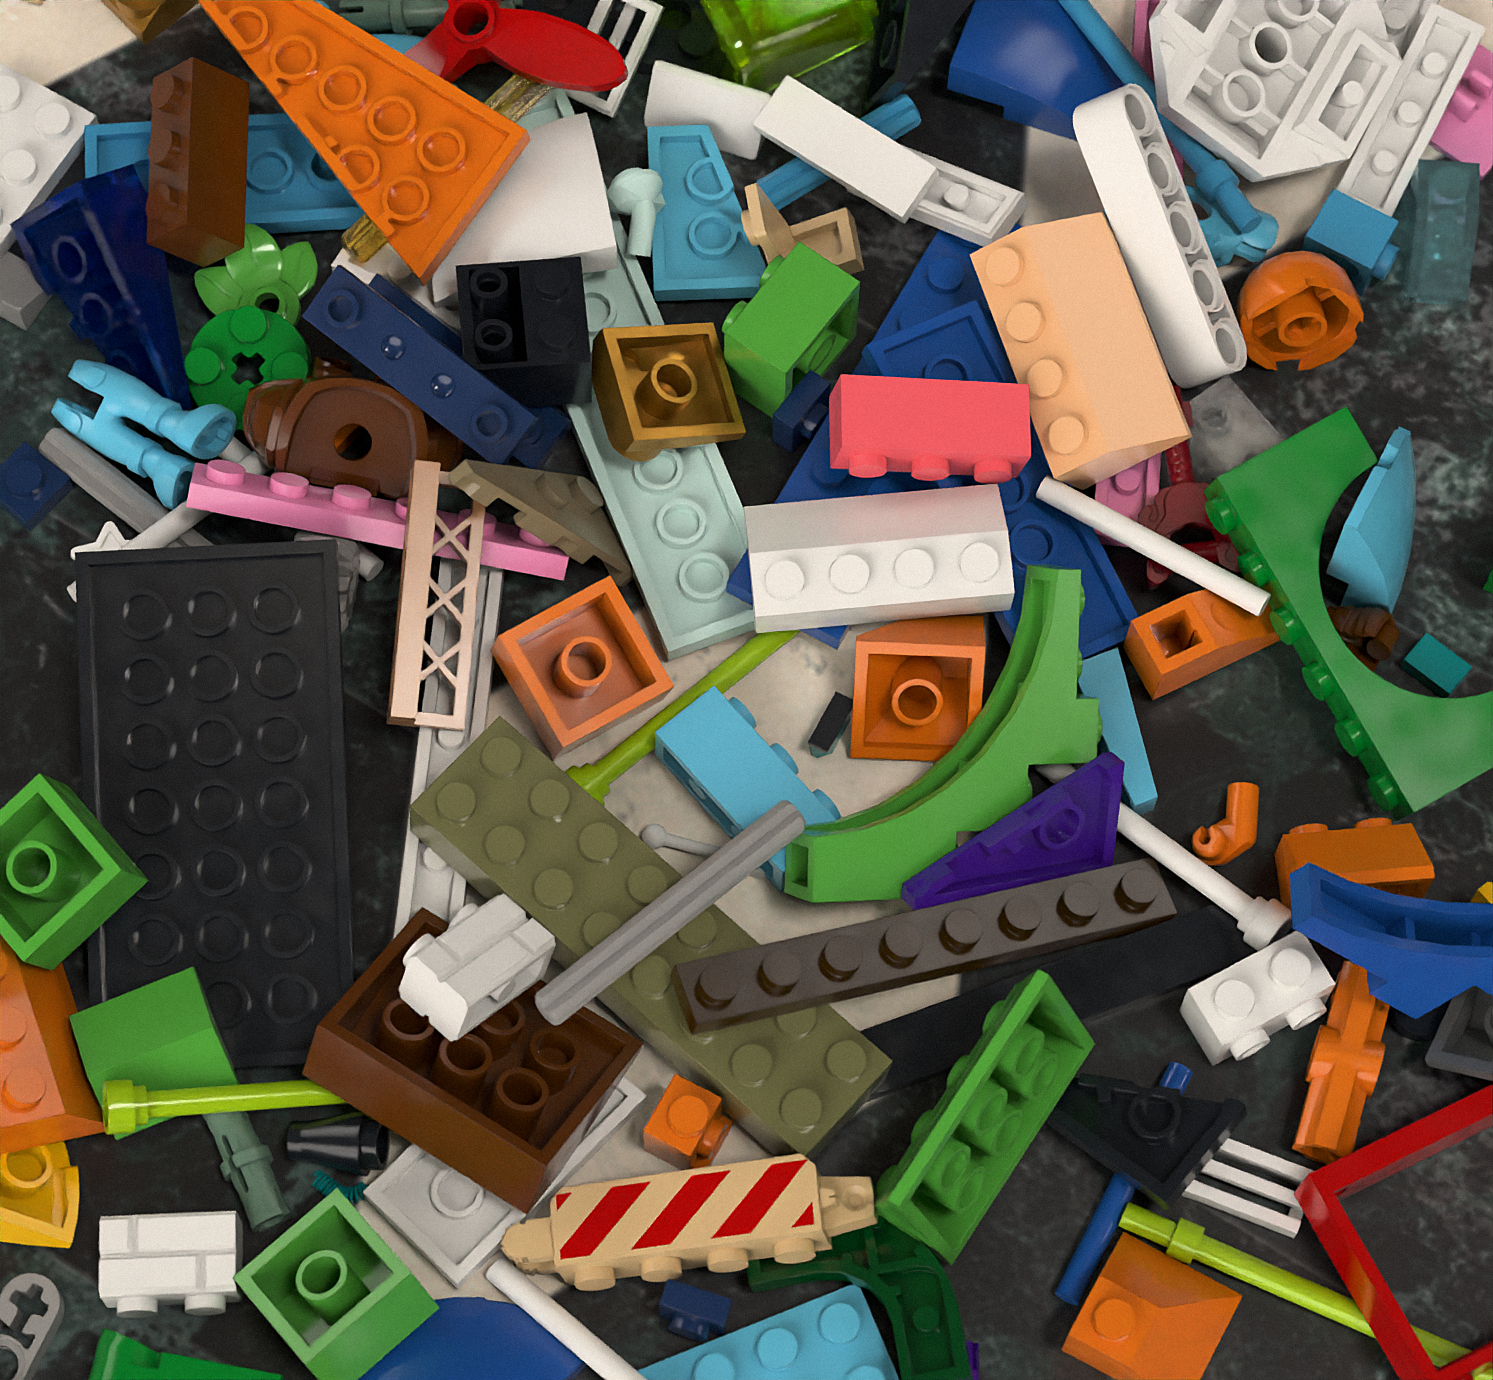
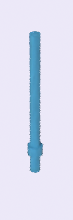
M1058 0L1124 85L1137 84L1149 95L1166 138L1197 175L1195 184L1209 202H1218L1243 234L1250 233L1256 229L1262 222V217L1237 187L1239 178L1223 159L1216 160L1206 147L1158 112L1155 83L1089 0Z

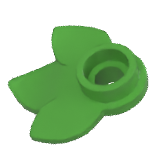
M245 223L244 248L226 256V266L208 267L195 272L194 279L198 294L206 307L215 316L242 306L250 305L259 308V305L264 300L275 299L280 302L276 314L282 316L296 327L301 315L300 300L313 288L317 280L318 264L314 251L307 241L292 244L281 251L275 240L264 229Z

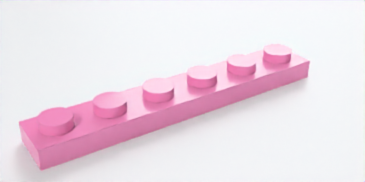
M211 460L207 465L195 462L186 507L403 549L408 497L398 498L397 502L374 498L368 490L358 486L337 485L333 490L309 485V481L306 478L292 473L277 472L273 473L271 477L247 473L242 465L235 462ZM471 509L461 510L459 514L436 510V514L452 531L470 516ZM485 512L481 565L564 581L569 556L557 546L549 545L519 526L497 522L496 517ZM436 528L434 529L433 545L443 538ZM469 528L456 537L466 550ZM449 544L435 554V556L462 561Z

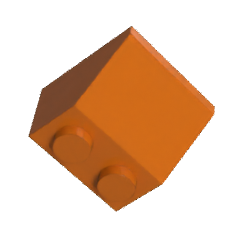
M1388 818L1362 820L1354 824L1352 829L1328 830L1327 825L1320 823L1297 826L1291 829L1289 834L1282 835L1274 854L1281 903L1290 910V874L1308 862L1351 882L1396 895L1422 899L1435 878L1433 864L1412 823L1392 825V820Z

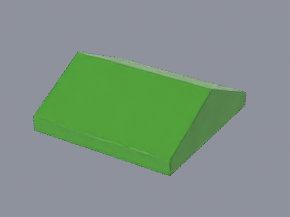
M190 967L69 1016L87 1077L101 1108L103 1081L131 1079L133 1085H145L147 1091L240 1085L195 967ZM177 1116L148 1118L147 1125L135 1126L134 1133L114 1134L115 1139L120 1140Z

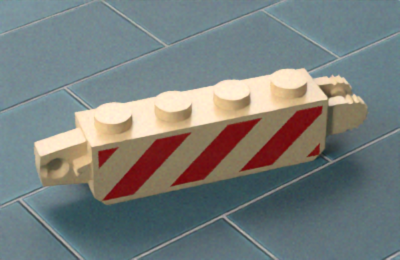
M794 1154L562 1187L550 1201L551 1217L526 1220L524 1224H521L520 1221L516 1225L511 1224L509 1229H505L506 1233L501 1235L503 1241L500 1244L503 1246L502 1251L509 1260H513V1265L520 1272L523 1271L525 1275L531 1273L534 1276L536 1272H539L541 1275L558 1272L568 1285H575L577 1289L583 1291H598L611 1288L616 1284L615 1279L641 1276L645 1281L663 1282L667 1281V1279L674 1280L679 1278L684 1269L708 1266V1270L712 1272L728 1273L747 1268L749 1265L748 1260L775 1257V1261L787 1264L809 1261L815 1257V1251L832 1249V1236L878 1223V1211L874 1206L876 1193L870 1177H821L814 1163L802 1154Z

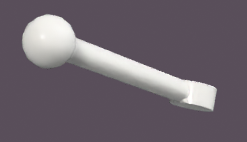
M650 824L642 832L643 842L651 849H658L664 845L710 857L721 848L666 833L664 827L659 824ZM760 867L750 874L756 879L766 878L765 872Z

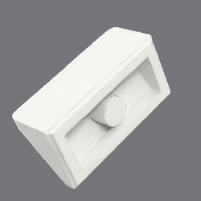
M656 60L645 108L644 125L650 127L708 124L720 151L755 160L759 155L765 137L755 131L753 122L765 107L771 95L665 61Z

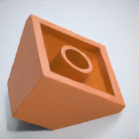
M951 615L899 620L856 636L850 758L938 762L957 744L982 708L986 649L983 616Z
M1123 1232L1074 1322L1062 1351L1115 1380H1200L1243 1295Z

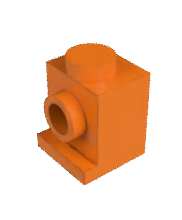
M674 1074L643 1130L644 1151L680 1170L710 1167L729 1134L734 1121L722 1115L721 1097Z

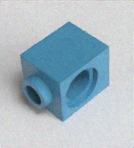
M1333 188L1307 232L1301 251L1320 253L1345 269L1357 294L1363 296L1372 278L1376 277L1384 281L1396 260L1400 248L1391 243L1399 221Z

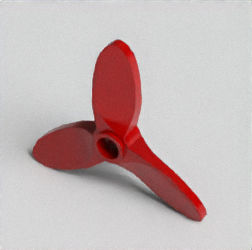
M447 0L449 8L445 12L444 20L423 40L403 54L450 84L475 65L490 61L496 62L527 80L574 91H607L618 87L628 77V70L623 57L614 45L603 37L576 23L543 12L500 8L501 0ZM488 22L486 27L478 34L466 35L475 24Z

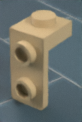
M758 183L745 186L748 209L741 212L743 228L752 246L760 245L763 248L768 265L778 255L786 258L800 241L849 275L864 270L855 220L847 207L789 226Z

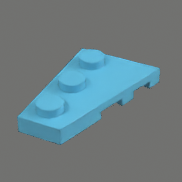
M708 124L647 127L649 169L658 172L663 181L661 193L666 203L656 215L652 243L654 300L753 298L761 288L759 287V281L766 269V265L758 247L752 246L746 236L741 219L742 209L734 193V184Z

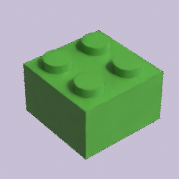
M800 241L786 258L778 255L770 262L759 281V287H761L749 303L743 300L738 302L730 311L722 326V332L724 333V350L722 354L734 393L771 418H773L774 412L810 369L823 377L856 337L860 281Z
M39 773L0 809V934L23 962L53 971L149 880L68 785Z
M338 1188L232 1277L318 1380H358L440 1308L413 1273Z

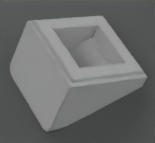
M10 252L5 253L0 257V317L27 331L60 285V280Z

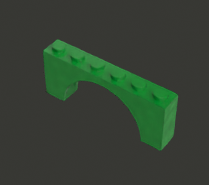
M1344 407L1217 477L1203 491L1207 498L1205 510L1215 529L1222 535L1228 534L1240 554L1237 557V564L1243 578L1271 594L1268 604L1273 611L1269 613V617L1276 634L1286 645L1292 644L1305 665L1302 668V675L1307 687L1318 700L1323 701L1325 699L1338 721L1335 723L1334 728L1340 743L1351 756L1355 757L1358 755L1370 776L1367 780V785L1371 796L1384 812L1390 811L1397 822L1493 768V691L1465 698H1439L1416 694L1399 688L1368 669L1349 650L1337 633L1328 615L1320 587L1319 551L1327 519L1344 490L1351 482L1362 476L1378 462L1377 457L1348 408Z

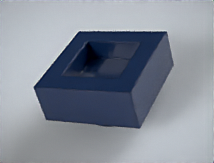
M810 369L774 412L772 440L791 454L805 438L812 441L829 413L831 383Z
M26 441L0 465V507L30 532L74 488L71 479Z
M667 1279L659 1303L660 1318L669 1320V1330L678 1335L697 1341H707L709 1334L718 1337L725 1336L732 1315V1299Z

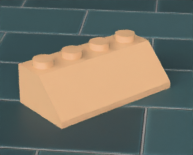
M1098 212L1024 226L969 254L1018 384H1029L1030 417L1054 479L1084 490L1192 437L1106 214Z

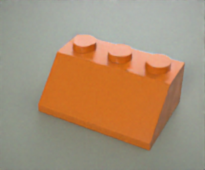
M1 934L0 1155L105 1132L102 1108L87 1077L69 1018L70 1015L78 1013L63 963L61 962L52 971L23 962Z

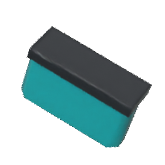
M835 692L808 741L812 756L819 758L833 753L850 722L853 699Z

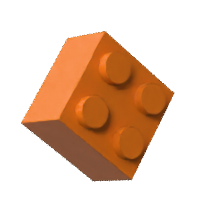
M611 575L500 634L490 649L553 760L657 704L674 688L671 679Z

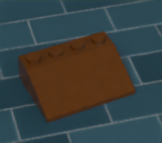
M422 907L319 1022L302 1074L527 1215L560 1174L640 1053L644 1043L585 1006L581 1007L560 1025L551 1024L540 1013L535 1004L537 992L547 985L541 979L460 1039L450 1042L429 1023V1017L426 1014L421 1016L402 1000L398 991L406 966L403 965V958L409 948L425 934H431L434 938H437L448 930L450 924Z

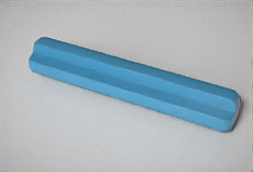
M906 94L898 95L891 102L883 104L860 118L861 121L892 140L899 138L921 123L918 109ZM796 157L759 179L756 183L759 184L776 209L780 210L831 178Z

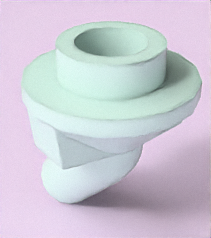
M630 168L622 171L613 179L611 186L606 192L610 211L617 214L631 215L626 254L651 257L656 215L666 205L661 193L663 181L658 172L651 169Z

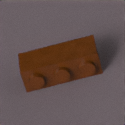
M194 57L153 78V87L150 94L152 118L151 141L148 147L150 165L149 189L146 201V244L206 267L244 248L250 83Z

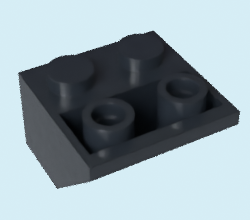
M581 256L455 265L463 359L521 404L528 407L592 403V361Z

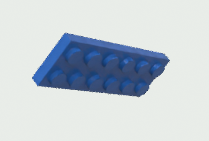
M976 299L871 342L865 346L861 353L873 376L1018 384ZM1030 417L1031 457L1017 478H1012L1007 482L998 484L1008 528L1015 594L1010 610L994 611L993 614L1011 647L1022 611L1027 564H1051L1081 569V584L1085 593V606L1079 617L1078 648L1081 651L1083 661L1123 645L1131 620L1139 616L1094 529L1036 498L1037 490L1043 479L1047 475L1051 477L1053 475ZM950 474L942 480L926 481L931 490L987 485L975 481L972 475Z

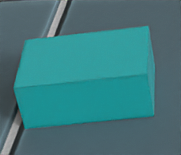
M1427 632L1404 658L1400 666L1440 698H1449L1468 676L1472 668L1471 665Z

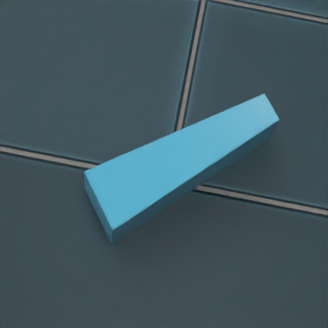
M1115 648L1083 660L1082 673L1077 680V694L1099 698V713L1102 718L1103 731L1097 747L1101 754L1113 752L1125 762L1121 799L1123 804L1138 815L1154 810L1158 795L1119 650Z

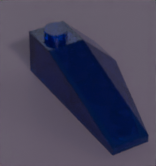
M131 164L79 180L10 223L36 282L47 296L57 293L74 317L69 326L80 340L90 338L105 357L104 364L120 369L144 382L163 398H169L180 404L182 411L192 408L165 253L161 249L146 244V201L148 193L143 187L134 165Z

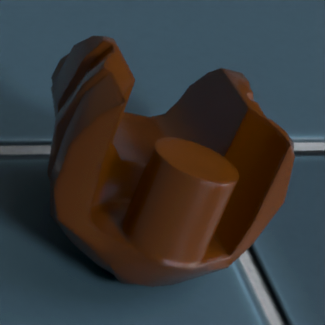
M1330 605L1326 608L1337 633L1345 645L1368 669L1374 672L1380 660H1386L1390 657L1400 639V632L1392 615L1387 610L1369 606L1366 608H1355L1354 606H1338L1335 608Z

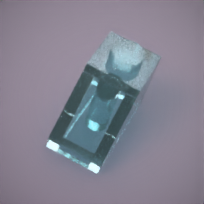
M1418 159L1406 193L1404 302L1455 306L1466 305L1479 221L1480 163Z

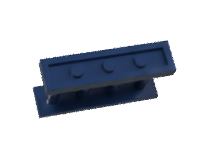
M337 265L302 315L304 319L491 463L506 465L513 455L529 469L541 470L572 427L570 417L556 406L528 407L521 404L464 360L461 333L384 274L376 273L369 285H367L345 267Z

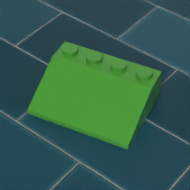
M1037 969L1018 982L1006 1000L998 1001L990 1009L983 1024V1035L970 1055H963L954 1064L947 1079V1090L934 1110L926 1111L918 1119L911 1133V1145L898 1165L889 1167L882 1174L876 1185V1202L874 1206L878 1211V1215L886 1218L889 1223L919 1242L922 1241L934 1256L951 1266L1095 1045V1042L1050 975Z

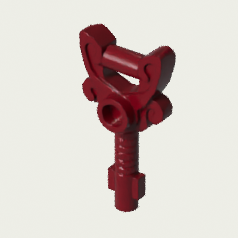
M1172 385L1188 427L1193 428L1190 401L1183 402L1180 386ZM1187 439L1166 449L1165 455L1171 484L1169 487L1161 489L1155 495L1154 505L1143 507L1138 514V523L1169 540L1174 534L1186 529L1196 528L1209 531L1213 536V540L1182 544L1180 546L1238 577H1243L1237 564V557L1240 554L1228 534L1222 535L1215 529L1206 513L1205 501H1207V498L1203 491L1210 484L1194 481L1189 440ZM1147 558V587L1154 590L1164 585L1173 576L1174 571Z

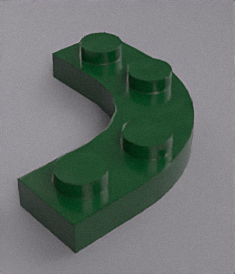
M878 1215L877 1224L832 1236V1249L815 1251V1257L809 1261L787 1264L775 1261V1257L748 1260L749 1285L754 1293L819 1280H846L870 1290L886 1307L893 1324L902 1380H973L963 1318L959 1302L947 1274L934 1254L922 1241L919 1242L889 1223L886 1218Z

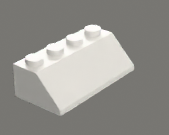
M998 484L744 507L756 633L1011 609L1015 590L1008 528Z

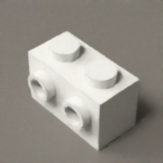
M1295 931L1189 988L1179 1012L1210 1063L1214 1066L1231 1056H1234L1237 1061L1245 1059L1265 1047L1270 1042L1269 1035L1288 1025L1293 1030H1297L1319 1018L1327 1010L1324 1005L1335 986V982L1307 937Z

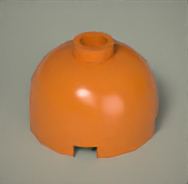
M1287 252L1265 260L1250 272L1237 298V322L1245 340L1247 355L1252 361L1271 370L1278 371L1276 361L1301 359L1298 371L1313 369L1335 360L1352 347L1357 339L1355 328L1359 321L1363 323L1364 313L1360 299L1345 269L1323 254L1315 252Z

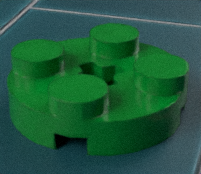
M248 305L218 314L209 320L197 333L192 342L190 352L185 359V373L188 377L189 389L195 402L199 407L207 404H221L228 408L236 416V430L243 431V410L250 388L257 385L249 380L243 381L240 385L237 383L234 377L239 370L236 361L242 355L250 359L258 354L261 355L265 362L260 366L259 371L264 378L259 384L287 378H302L304 381L306 376H310V363H312L310 349L306 340L293 324L271 311Z

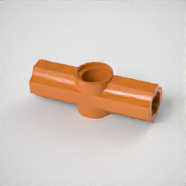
M1345 960L1336 977L1325 1025H1320L1305 1075V1081L1310 1083L1292 1146L1293 1150L1300 1152L1305 1158L1327 1165L1354 1151L1365 1100H1370L1382 1065L1386 1043L1381 1042L1390 1009L1389 1004L1369 994L1368 971L1351 961Z

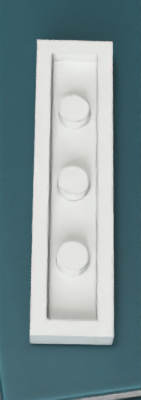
M1431 2L1402 59L1403 64L1371 120L1336 190L1392 217L1485 32V26Z

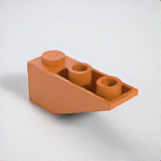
M1204 589L1184 595L1131 620L1123 648L1152 700H1155L1281 639L1271 624L1269 613L1273 610L1269 604H1267L1262 614L1258 617L1212 591Z

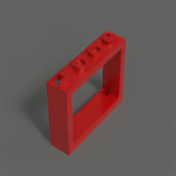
M1493 1084L1308 1174L1294 1192L1296 1200L1400 1380H1474V1377L1493 1368V1341L1436 1369L1339 1201L1493 1126Z

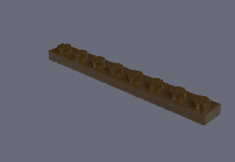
M1149 857L675 964L670 974V979L690 1034L693 1036L1135 933L1173 919L1177 911L1154 858Z

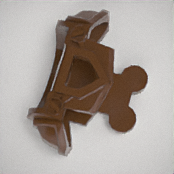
M315 356L313 368H310V376H306L304 381L302 378L276 379L266 381L249 389L243 410V431L248 443L268 467L274 468L275 472H287L309 478V483L332 488L337 485H353L368 490L372 496H377V491H379L385 497L398 499L408 497L410 471L415 460L440 462V471L452 472L459 465L462 458L464 442L376 373L374 380L352 377L350 373L352 364L345 360L328 356ZM359 424L368 430L372 438V445L366 455L358 459H349L337 452L334 446V437L342 426Z

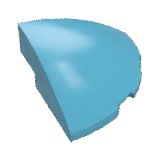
M1400 426L1390 437L1377 466L1373 468L1344 524L1327 568V574L1349 584L1340 606H1354L1355 608L1379 607L1392 614L1401 592L1412 549L1416 516V467L1411 431Z

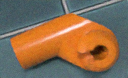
M1247 782L1229 784L1227 787L1226 818L1210 826L1208 829L1201 826L1194 832L1191 840L1192 849L1198 859L1206 865H1226L1255 844L1257 839L1260 790L1257 785Z

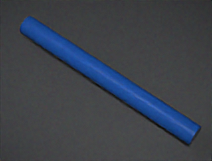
M1170 1062L1158 1086L1180 1089L1183 1096L1193 1076V1072L1180 1063ZM1116 1173L1113 1174L1054 1292L1057 1297L1069 1304L1079 1305L1118 1227L1127 1203L1130 1202L1136 1190L1134 1186Z

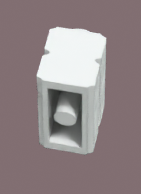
M504 893L498 894L480 908L475 903H469L455 915L447 931L437 938H434L431 934H425L409 948L403 958V965L406 966L398 990L400 998L421 1016L426 1014L429 1017V1023L450 1042L457 1041L544 977L556 946L554 935L534 918L528 920L525 911Z
M236 1211L101 1216L99 1232V1293L107 1308L117 1307V1316L123 1318H149L158 1315V1306L184 1304L185 1313L217 1315L226 1312V1303L242 1302L243 1290L232 1278L243 1269V1228Z

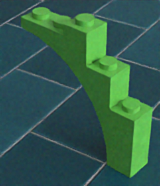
M1027 564L1020 620L1006 665L984 708L957 744L914 783L873 807L834 821L805 825L803 833L786 845L785 893L811 903L901 899L902 884L959 847L956 843L957 832L984 831L1032 800V785L1028 777V765L1088 763L1097 757V744L1102 737L1103 731L1102 718L1099 713V698L1077 694V680L1081 676L1083 666L1081 651L1078 648L1079 617L1085 606V593L1081 584V569L1051 564Z

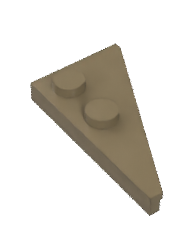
M467 459L447 475L454 486L459 487L469 497L486 507L499 497L520 511L513 516L516 525L549 545L559 547L569 557L579 563H585L593 555L600 558L607 568L609 575H611L613 581L619 587H625L634 579L632 567L617 534L601 508L604 504L602 495L595 485L585 477Z

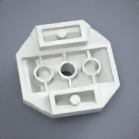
M1160 0L1149 19L1158 112L1220 159H1223L1229 166L1252 183L1337 165L1350 159L1403 64L1395 42L1389 41L1384 17L1377 0ZM1255 44L1262 50L1264 60L1258 55Z

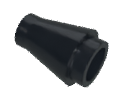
M362 1111L309 1121L293 1120L288 1131V1155L290 1160L307 1161L366 1177L371 1170L382 1171L385 1169L389 1157L390 1130Z

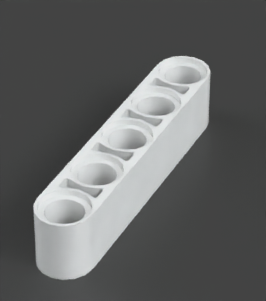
M1127 84L1080 104L1075 108L1073 114L1074 131L1171 378L1178 386L1189 389L1242 370L1247 360V348L1243 334L1149 95L1137 84Z

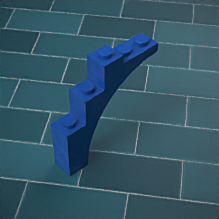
M1310 862L1290 874L1292 928L1345 957L1352 963L1368 971L1369 994L1382 1002L1391 1005L1414 1019H1418L1474 985L1484 992L1493 995V904L1442 902L1396 895L1351 882Z

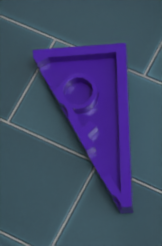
M1113 752L1102 753L902 884L901 899L913 910L1113 866L1125 762Z

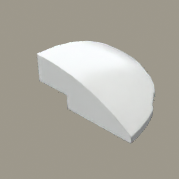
M587 112L563 117L528 131L531 139L433 274L432 283L435 308L459 304L455 265L581 256L582 274L617 268V245L599 158Z

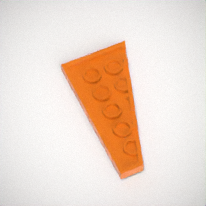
M198 0L214 24L424 287L531 139L527 130L315 0Z

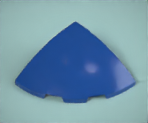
M976 0L950 63L947 89L1004 106L1003 119L1078 142L1073 127L1075 108L1082 103L1125 85L1058 0Z
M452 1297L434 1300L440 1308L358 1380H574L587 1364L518 1305L487 1300L485 1297Z

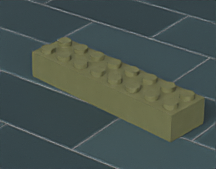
M501 716L409 806L410 831L488 901L498 894H506L525 911L528 920L534 918L554 935L556 946L552 958L565 969H568L683 878L680 873ZM713 903L596 997L692 1083L721 1097L722 1109L775 1157L802 1154L812 1161L886 1079L893 1061L828 1004L691 1036L670 979V974L675 964L760 946L755 939Z

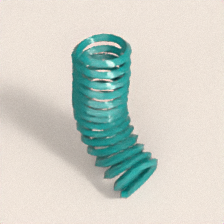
M321 1169L313 1174L316 1177L319 1173L312 1187L316 1186V1190H319V1192L323 1191L322 1195L326 1194L327 1197L338 1188L347 1199L350 1194L351 1204H353V1193L356 1203H359L358 1194L361 1200H365L363 1191L369 1184L365 1185L360 1181V1184L345 1187L337 1183V1180H333V1177L330 1178V1175H326V1172H322Z

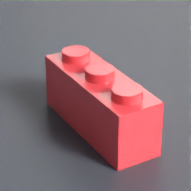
M841 374L829 396L830 468L848 469L849 474L855 477L873 478L891 471L911 472L913 478L923 481L942 480L952 474L972 475L977 482L999 484L1007 482L1012 478H1017L1031 457L1029 384Z

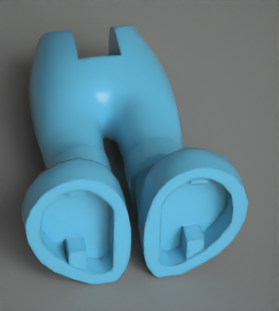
M82 359L75 361L68 376L75 382L83 385L84 388L104 397L97 413L92 412L85 406L63 398H57L51 410V413L60 424L88 447L113 461L126 465L127 469L144 478L149 476L153 480L159 500L165 508L171 511L188 498L195 462L186 457L167 452L157 442L148 437L144 438L126 426L127 418L145 426L148 430L162 438L167 437L180 449L199 459H211L220 455L232 441L237 424L235 414L221 404H207L192 411H182L180 404L169 398H163L144 382L132 375L101 362Z

